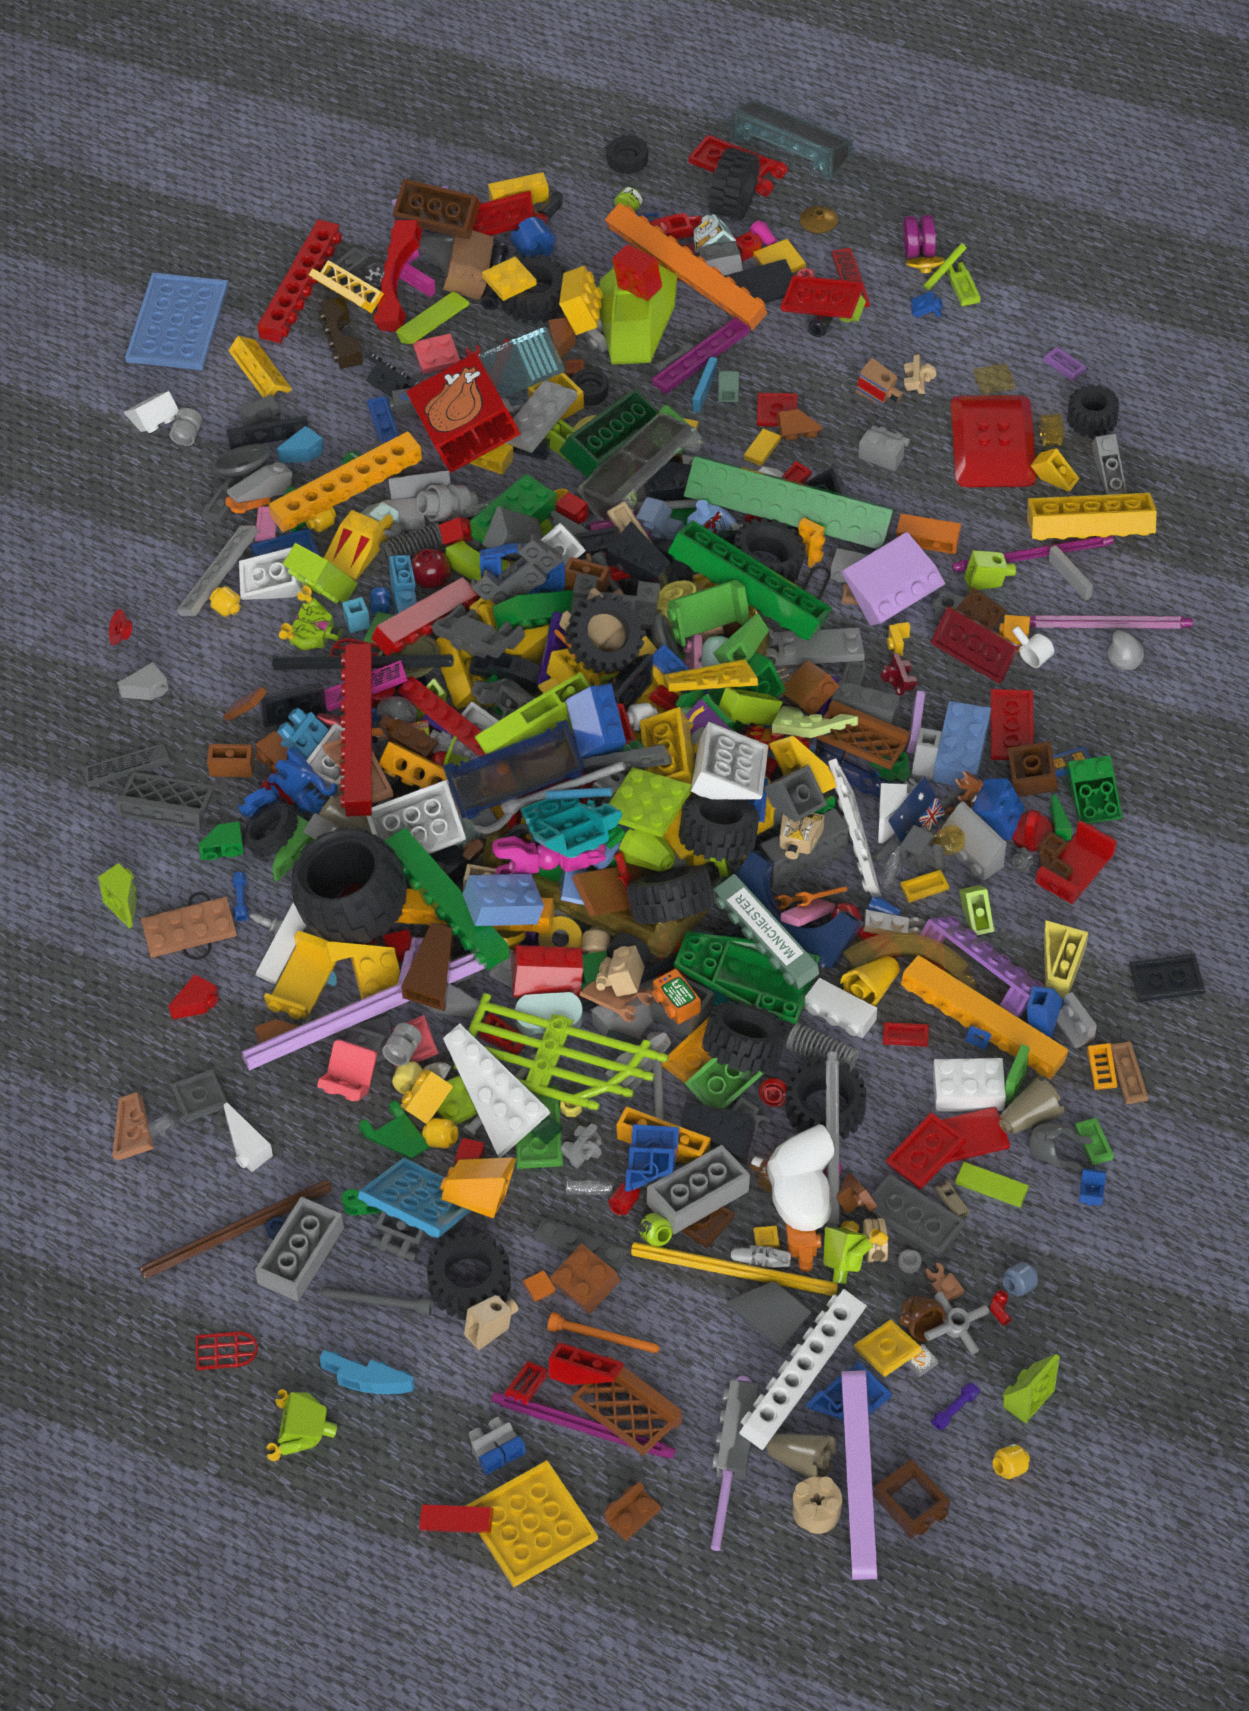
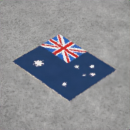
M925 776L888 820L901 844L913 825L919 828L924 827L931 831L945 814Z

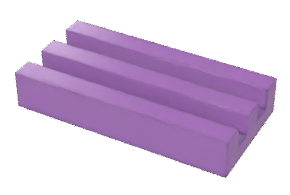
M1058 347L1054 348L1043 358L1044 362L1072 381L1079 377L1082 372L1084 373L1087 368ZM1068 363H1070L1071 365H1073L1074 367H1076L1077 370L1074 369L1073 367H1071L1070 365H1068Z

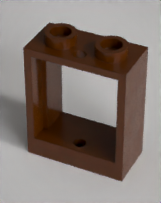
M912 1459L874 1486L873 1497L911 1539L917 1534L919 1536L925 1534L933 1522L936 1520L940 1522L949 1514L950 1500ZM913 1479L936 1502L934 1506L915 1520H912L891 1497L892 1494Z

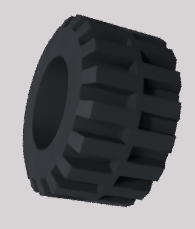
M1090 384L1088 387L1084 385L1081 386V389L1077 388L1069 399L1067 422H1069L1070 428L1074 427L1073 431L1076 433L1080 432L1081 436L1089 435L1088 438H1093V435L1097 437L1102 436V434L1108 435L1109 431L1112 432L1117 425L1119 399L1115 397L1116 394L1110 392V389L1107 387L1102 388L1101 385L1094 386V384Z

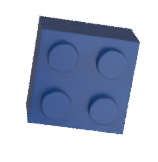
M1007 778L985 779L972 810L1003 840H1011L1025 807Z

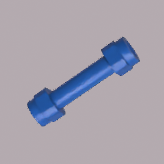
M244 872L233 874V887L236 888L234 914L235 920L238 922L248 920V908L245 906L244 891L247 882Z

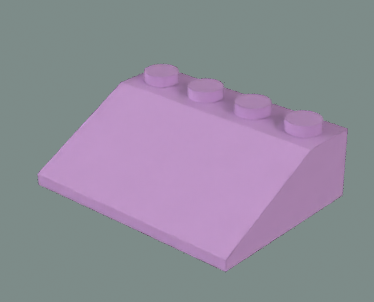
M905 532L841 571L870 626L884 622L945 585L936 565L908 532Z

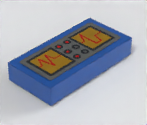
M1085 746L1053 756L1056 777L1065 775L1064 766L1068 762L1090 759Z

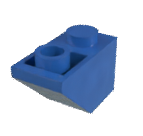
M1033 986L1027 1004L1028 1024L1051 1039L1063 999L1054 989Z

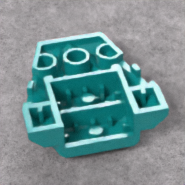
M546 798L521 808V814L534 840L568 858H575L582 852L597 849L599 845L607 843L609 839L608 830L615 828L622 817L621 810L610 804L604 803L602 806L596 807L595 801L588 800V805L580 803L579 798L547 800Z

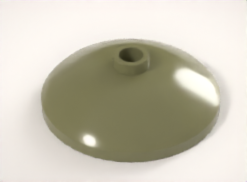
M424 635L416 643L408 644L399 653L394 652L391 655H440V649L435 640ZM382 650L378 654V656H387ZM434 667L404 668L407 679L410 676L417 679L429 673Z

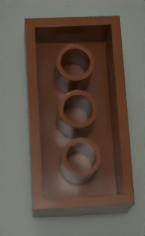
M403 179L392 215L395 220H417L422 229L470 240L480 208V201L475 195Z

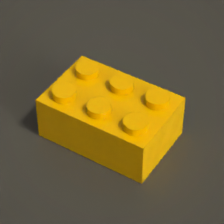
M585 265L565 272L563 274L559 304L575 334L578 335L597 328L603 294L601 289L596 287L592 272H588Z

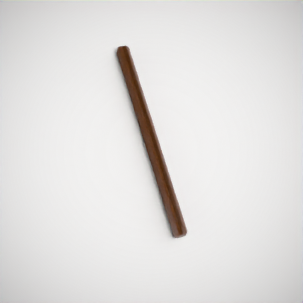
M328 1180L316 1183L140 1266V1272L147 1279L262 1225L271 1218L279 1217L293 1210L300 1197L313 1201L332 1191L331 1185Z

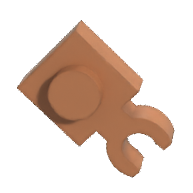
M936 1263L935 1267L938 1273H932L929 1268L926 1269V1277L931 1281H935L931 1283V1288L936 1294L942 1291L949 1302L964 1294L963 1287L952 1273L944 1275V1268L940 1263Z

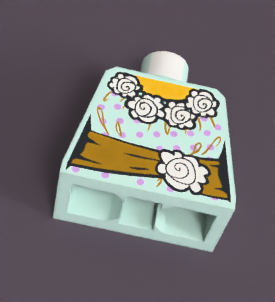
M716 215L704 216L702 224L694 230L695 251L697 254L700 247L736 241L728 226Z

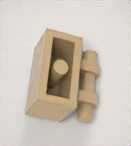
M635 945L620 947L614 950L612 959L607 957L601 962L599 967L600 973L596 977V988L598 990H604L605 987L612 985L616 997L638 992L645 966Z

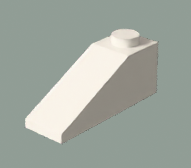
M225 1103L224 1111L236 1153L235 1159L242 1168L247 1167L253 1172L273 1156L271 1144L228 1103Z

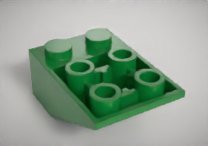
M1111 755L1071 761L1064 766L1067 786L1079 821L1092 824L1122 819Z

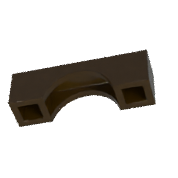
M344 297L321 301L322 310H319L321 322L325 321L323 328L325 335H329L327 338L329 348L334 349L332 351L334 363L338 362L340 369L362 365V351L358 339L345 336L340 332L345 325L350 323Z

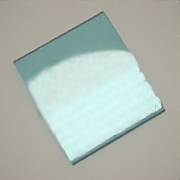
M545 327L478 355L501 398L534 386L565 371L549 330Z

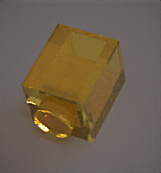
M1061 413L1041 415L1040 436L1043 446L1063 445L1065 428Z

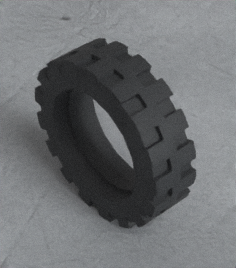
M270 803L268 807L261 808L260 812L255 813L252 816V820L247 822V827L243 830L244 836H242V841L255 856L263 858L265 855L267 857L271 856L272 853L280 851L282 846L285 847L288 844L287 841L294 836L293 833L298 827L296 825L298 823L297 816L285 803ZM280 820L278 826L271 834L260 839L263 832L271 824Z

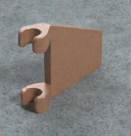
M592 981L580 992V996L618 1013L626 1022H632L635 1019V1016L631 1014L636 1012V1007L628 1004L636 997L645 1005H651L654 1002L653 999L649 998L653 997V989L639 988L637 993L616 997L612 985L605 987L604 990H598L596 982Z

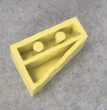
M1045 920V987L1054 989L1064 999L1065 995L1071 991L1086 950L1088 932Z

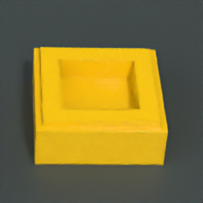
M777 1225L753 1228L756 1246L780 1249Z

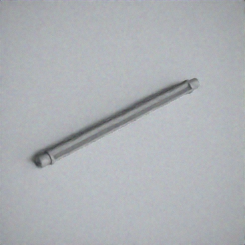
M831 1051L827 1052L826 1130L833 1141L834 1156L826 1165V1178L828 1179L831 1192V1215L826 1225L838 1228L840 1225L839 1202L836 1196L839 1192V1061H837V1052Z

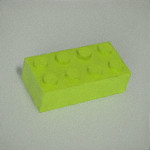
M297 543L293 545L283 562V565L288 568L287 573L294 576L304 585L309 586L312 591L319 595L322 594L335 604L339 601H348L358 584L328 560Z

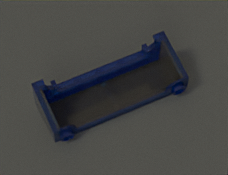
M567 720L556 723L557 727L553 728L552 732L548 728L542 734L465 763L463 760L460 762V766L454 765L453 762L444 765V774L462 819L465 817L473 819L479 816L481 811L569 778L572 780L583 776L582 773H585V766Z

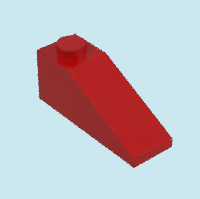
M560 1342L549 1356V1378L569 1385L614 1382L624 1367L623 1362Z

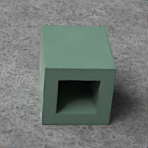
M719 371L718 402H738L739 372Z

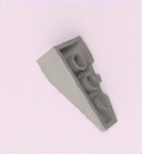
M658 976L640 984L639 988L653 989V981ZM638 997L628 1004L636 1007V1012L631 1014L635 1016L632 1022H626L618 1013L599 1005L592 1010V1023L604 1036H607L608 1030H613L640 1039L646 1028L653 1022L652 1004L645 1005Z

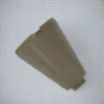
M341 789L337 791L339 795L336 798L331 796L319 813V816L341 828H362L372 833L367 816L346 817L345 808H341L340 795H344Z
M1040 1076L1033 1079L1001 1113L999 1125L1004 1132L1015 1134L1059 1118L1064 1114V1106L1060 1107L1057 1102L1061 1100L1059 1094L1046 1079L1041 1081Z
M775 1433L766 1445V1449L770 1457L806 1478L829 1477L834 1465L833 1462H830L831 1455H836L837 1443L835 1438L829 1435Z

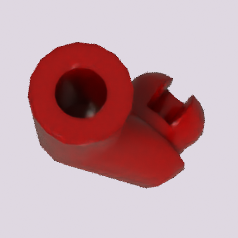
M999 1290L992 1297L990 1311L1001 1325L1005 1326L1011 1322L1012 1318L1005 1311L1008 1294L1003 1290Z

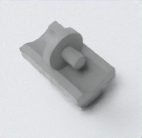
M592 1123L588 1128L579 1125L574 1133L576 1142L566 1141L561 1146L563 1155L577 1169L585 1159L588 1160L590 1157L599 1158L602 1154L599 1148L602 1144V1139L597 1133V1125Z

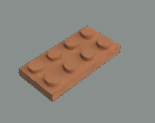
M227 897L141 918L151 958L237 936Z

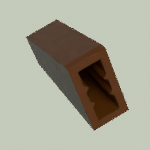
M431 922L401 986L402 998L445 1011L453 949V928L445 924Z

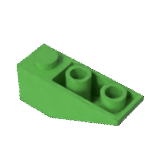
M756 613L713 654L720 664L744 659L748 661L752 658L769 629L760 615Z

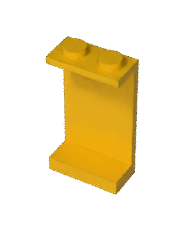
M297 930L294 936L296 947L272 995L265 993L264 998L266 1005L271 1011L277 1013L282 1011L288 1013L294 1019L299 1020L303 1018L306 1020L313 1011L337 961L330 963L328 961L324 943L329 941Z

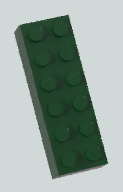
M634 388L572 433L564 442L559 452L588 479L644 438L660 411Z

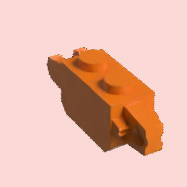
M785 1223L788 1252H791L793 1258L798 1257L801 1272L807 1273L813 1269V1256H817V1248H821V1236L816 1234V1230L800 1231L793 1229Z

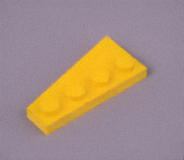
M744 659L664 674L663 682L669 692H679L685 690L758 685V678Z

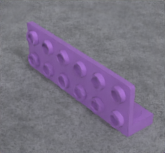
M947 916L929 919L916 941L930 952L937 953L947 937L1011 987L1000 1005L1014 1016L1019 1018L1024 1013L1033 986L1045 987L1042 982L1030 978L1026 970L1013 965L1009 957L996 952L992 944L980 940L976 932L963 927L960 924L961 921L956 917Z

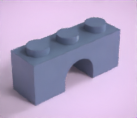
M650 497L646 498L636 517L642 524L641 527L651 534V538L658 541V538H664V542H667L668 539L674 540L677 533L685 527L682 521L669 518L672 510L664 501Z

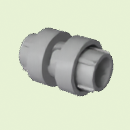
M430 485L426 491L419 492L416 506L418 513L425 515L431 522L450 521L458 517L468 519L469 516H473L477 512L478 498L476 493L469 491L465 485H449L448 487L445 485Z

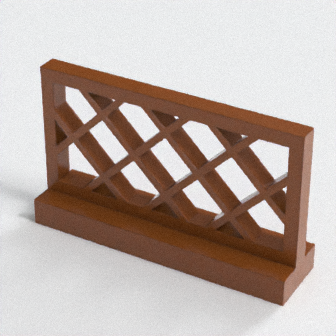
M833 700L823 718L832 719L839 714L858 716V725L851 726V724H845V729H841L844 733L837 734L835 731L837 729H830L831 735L823 734L814 738L892 770L902 752H905L911 732ZM855 738H862L864 741L857 742ZM849 739L851 743H846L842 740ZM882 746L884 750H876L875 747ZM866 747H868V748L870 749V751H865V750H862L861 748H866ZM881 756H888L891 761L886 760Z
M623 1367L615 1381L611 1382L612 1387H598L597 1383L584 1384L571 1397L572 1402L643 1456L672 1428L676 1429L682 1423V1410L625 1367ZM615 1392H626L630 1400L616 1401ZM595 1393L596 1402H585L581 1397L584 1394ZM598 1393H612L613 1401L599 1402ZM630 1406L631 1415H616V1407ZM633 1406H644L647 1408L648 1414L634 1415ZM613 1407L614 1416H603L599 1413V1408ZM661 1419L666 1423L663 1428L652 1429L651 1420ZM648 1420L649 1429H635L634 1421ZM631 1421L632 1430H621L617 1427V1422ZM635 1435H649L650 1440L642 1446L635 1440Z

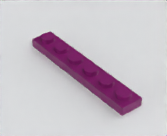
M735 317L653 377L652 385L664 394H667L704 367L710 357L716 358L749 333L750 327Z

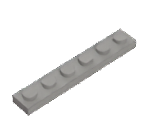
M255 525L240 526L177 608L180 616H195L200 612L201 607L210 598L213 591L222 583L226 574L232 570L233 565L243 555L248 545L253 542L254 537L259 532Z

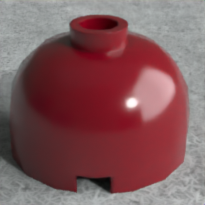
M434 548L421 550L411 560L415 584H420L421 588L441 586L444 584L443 580L451 577L452 570L449 560L440 550Z

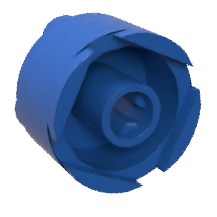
M530 217L525 219L518 225L519 229L511 234V243L524 260L526 255L536 258V255L544 254L548 256L554 251L555 235L541 218Z

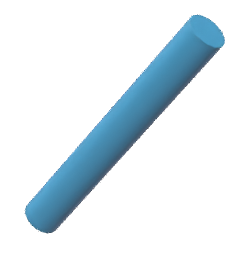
M611 787L547 791L546 797L547 800L612 796L613 791Z

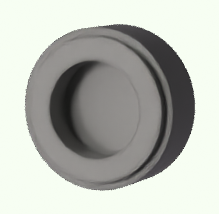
M908 1249L899 1254L898 1266L903 1272L914 1273L921 1267L922 1258L917 1251Z

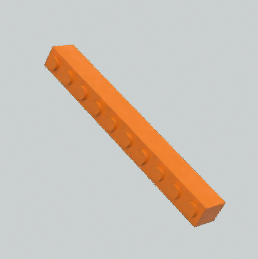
M618 203L605 218V222L611 231L638 250L657 258L659 265L676 274L677 278L732 317L742 321L752 331L766 316L765 303L759 297H752L746 288L738 287L736 282L729 276L725 278L721 275L722 273L718 268L708 266L701 256H694L688 247L680 246L678 241L671 235L667 237L660 227L650 225L647 218L642 215L640 217L636 215L630 206L626 205L625 207Z

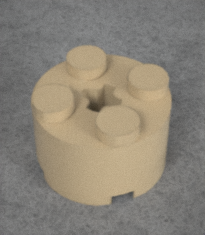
M810 1477L798 1483L793 1494L792 1510L797 1525L814 1534H821L832 1530L838 1523L842 1511V1494L838 1486L830 1477Z

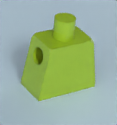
M973 550L964 575L969 592L973 587L977 590L1001 587L1005 576H1015L1016 566L1015 564H1006L1004 554L1000 552Z

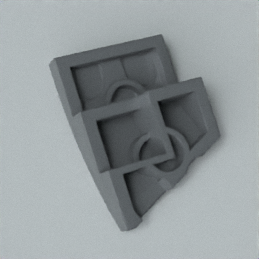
M443 233L423 234L420 247L418 248L420 252L424 251L435 267L439 265L445 275L454 236Z
M774 1281L727 1301L730 1307L780 1349L811 1313L810 1310Z

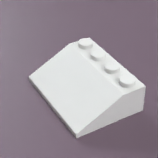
M708 722L698 741L691 792L709 799H761L769 745Z
M447 780L372 807V816H367L373 835L376 834L379 838L386 840L406 828L428 854L467 840L458 805Z

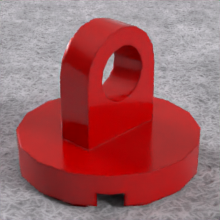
M1031 809L1029 813L1021 815L1012 840L1020 849L1026 847L1027 851H1037L1040 842L1050 831L1053 832L1052 824L1045 816L1040 815V811Z

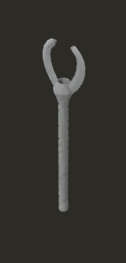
M621 761L612 766L599 769L593 773H588L587 775L520 799H512L503 795L484 796L473 805L471 810L473 813L484 804L499 803L502 806L504 815L493 825L487 827L475 825V830L483 834L496 832L524 805L526 806L547 798V791L576 788L625 770V764Z

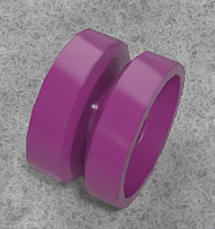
M932 214L921 215L919 226L914 215L904 216L903 240L907 259L917 258L919 249L924 258L935 256L936 233Z

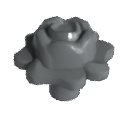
M1026 847L1016 848L1015 853L1011 856L1012 867L1017 869L1018 873H1028L1033 865V855L1027 851Z

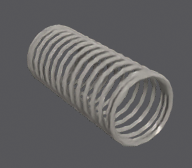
M800 1023L794 1025L786 1042L787 1049L820 1063L819 1059L821 1056L822 1058L827 1057L826 1051L832 1041L828 1052L832 1051L835 1044L833 1052H837L840 1047L837 1054V1059H840V1066L843 1065L849 1051L845 1062L850 1065V1072L855 1066L859 1055L858 1049H852L847 1044L843 1046L842 1042L839 1043L838 1040L834 1042L833 1038L825 1037L824 1034L820 1036V1032L816 1033L815 1030L811 1032V1028L807 1029L806 1026L803 1027ZM803 1030H804L803 1036H802V1038H801V1040H800V1042H799V1044H798L800 1035H801V1033H802ZM808 1031H809L808 1037H807V1039H806L804 1045L802 1046L803 1041H804V1039H805V1036L807 1035V1033H808ZM813 1034L812 1040L807 1048L808 1042ZM818 1035L817 1041L812 1049V1045ZM823 1037L822 1042H821V1044H820V1046H819V1048H818V1050H817V1052H816L817 1046H818V1044H819L821 1038ZM827 1040L826 1045L821 1053L822 1047L825 1041Z

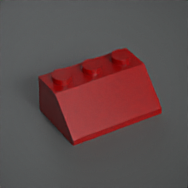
M516 945L511 955L513 997L521 998L524 995L571 992L580 998L583 973L582 948Z

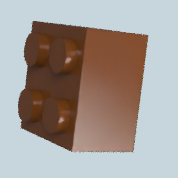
M582 1243L550 1277L554 1286L588 1315L595 1310L620 1282L616 1271Z

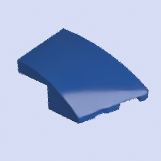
M633 1124L625 1191H632L673 1173L678 1150L679 1127Z
M857 1361L848 1371L866 1370L869 1416L893 1395ZM839 1375L824 1391L820 1390L805 1406L808 1409L844 1420L842 1377Z

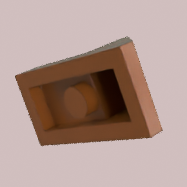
M849 1173L836 1199L847 1214L858 1206H865L871 1212L877 1207L876 1203L860 1182Z

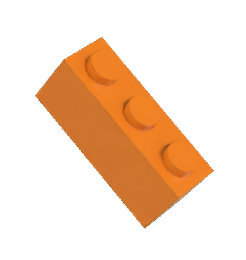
M900 514L896 538L908 532L921 549L956 554L961 534V523Z

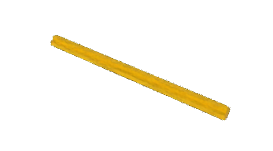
M634 1242L631 1249V1254L637 1257L765 1283L774 1281L780 1286L829 1296L837 1294L838 1284L831 1281Z

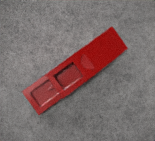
M686 213L653 220L649 224L653 227L655 225L660 227L667 237L671 235L675 239L694 237V230L702 224L701 215L687 217Z

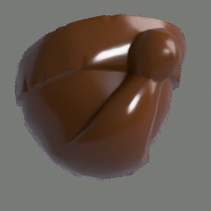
M913 1296L905 1300L901 1306L900 1324L908 1326L911 1336L919 1342H927L924 1332L944 1324L946 1320L944 1307L938 1300L924 1296Z

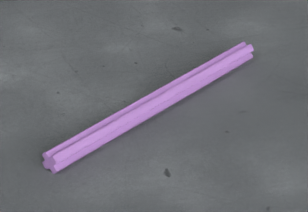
M472 952L452 960L449 984L485 969V967L475 961ZM403 982L241 1051L244 1063L247 1065L248 1070L254 1069L410 1001L402 998L401 986Z

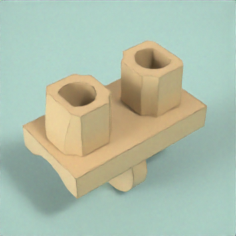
M919 354L914 355V362L904 364V370L908 377L904 378V385L907 391L917 389L919 394H925V381L930 382L931 379L936 377V368L929 363L925 364V366L921 364Z

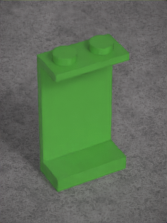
M736 579L668 601L669 609L667 610V616L672 626L670 635L682 647L686 646V637L735 621L743 626L750 620L745 586Z

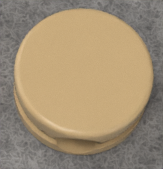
M877 1218V1220L864 1219L863 1234L868 1236L867 1239L870 1238L869 1235L873 1229H879L887 1235L886 1223L883 1218ZM888 1240L881 1246L877 1243L873 1244V1248L865 1254V1259L868 1263L887 1261Z

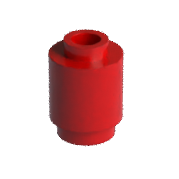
M626 1181L621 1183L608 1201L611 1211L617 1215H627L639 1199L640 1188L627 1192L625 1191Z

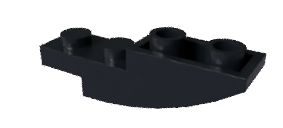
M502 653L498 658L489 655L482 658L475 655L469 667L471 675L490 678L495 674L499 680L503 678L512 679L523 689L541 692L537 684L541 666L526 659Z

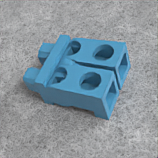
M296 708L288 716L295 725L292 727L288 722H285L279 727L277 732L283 738L280 744L284 748L287 747L289 750L294 747L307 761L329 732V729L316 719L312 712L305 714L302 710Z

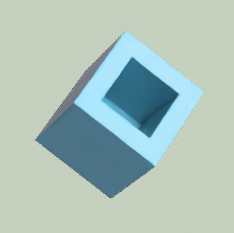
M362 597L342 602L344 620L350 633L370 628L369 613Z

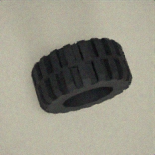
M700 865L670 868L666 871L647 874L631 881L626 888L632 918L639 924L664 923L690 917L691 915L708 910L715 901L709 871Z

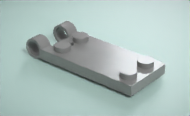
M768 628L769 631L766 636L770 638L763 639L760 643V646L767 648L761 652V655L766 658L774 657L770 659L774 667L804 664L807 660L813 664L864 661L860 628L819 630L809 641L800 639L793 631L773 632L772 629ZM777 645L778 653L775 649L768 647Z

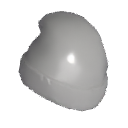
M1123 630L1115 631L1112 635L1113 642L1107 652L1110 663L1123 670L1136 669L1144 659V649L1141 643Z

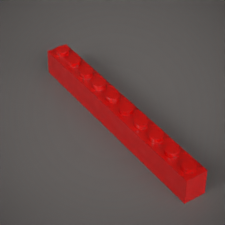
M371 643L345 644V653H341L342 666H345V668H341L342 681H345V684H341L342 697H345V699H341V711L345 712V715H341V727L345 728V731H341V744H345V746L341 747V760L345 759V762L341 763V776L345 775V778L340 780L341 792H344V795H340L341 808H345L346 817L372 816Z

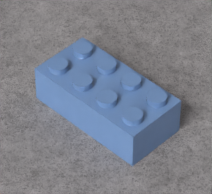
M949 701L934 766L933 782L958 786L955 779H963L965 777L964 771H968L978 780L990 724L991 708Z

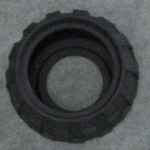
M337 828L335 831L325 832L317 836V839L307 844L300 851L301 855L299 859L295 860L292 867V898L303 922L317 936L329 942L364 944L372 941V939L379 935L385 934L390 930V926L398 921L402 914L403 905L406 903L407 886L404 869L394 850L376 834L373 835L368 830L362 828ZM356 883H366L351 895L336 898L346 887Z

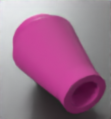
M758 220L750 227V231L754 235L758 234L761 237L763 244L770 246L777 243V239L765 222Z

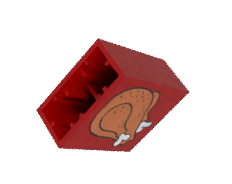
M476 352L406 391L431 441L450 473L521 435Z

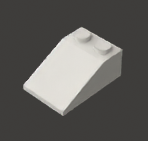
M292 547L239 561L240 598L242 600L289 598L297 596L298 592L302 591L301 588L305 585L287 573L288 568L283 565Z

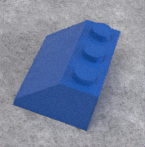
M611 684L591 686L566 699V707L579 759L623 751L626 740Z

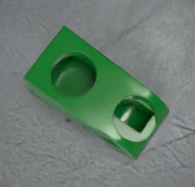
M349 1189L342 1194L343 1209L349 1215L379 1214L382 1212V1210L369 1206L364 1201L358 1199V1190Z

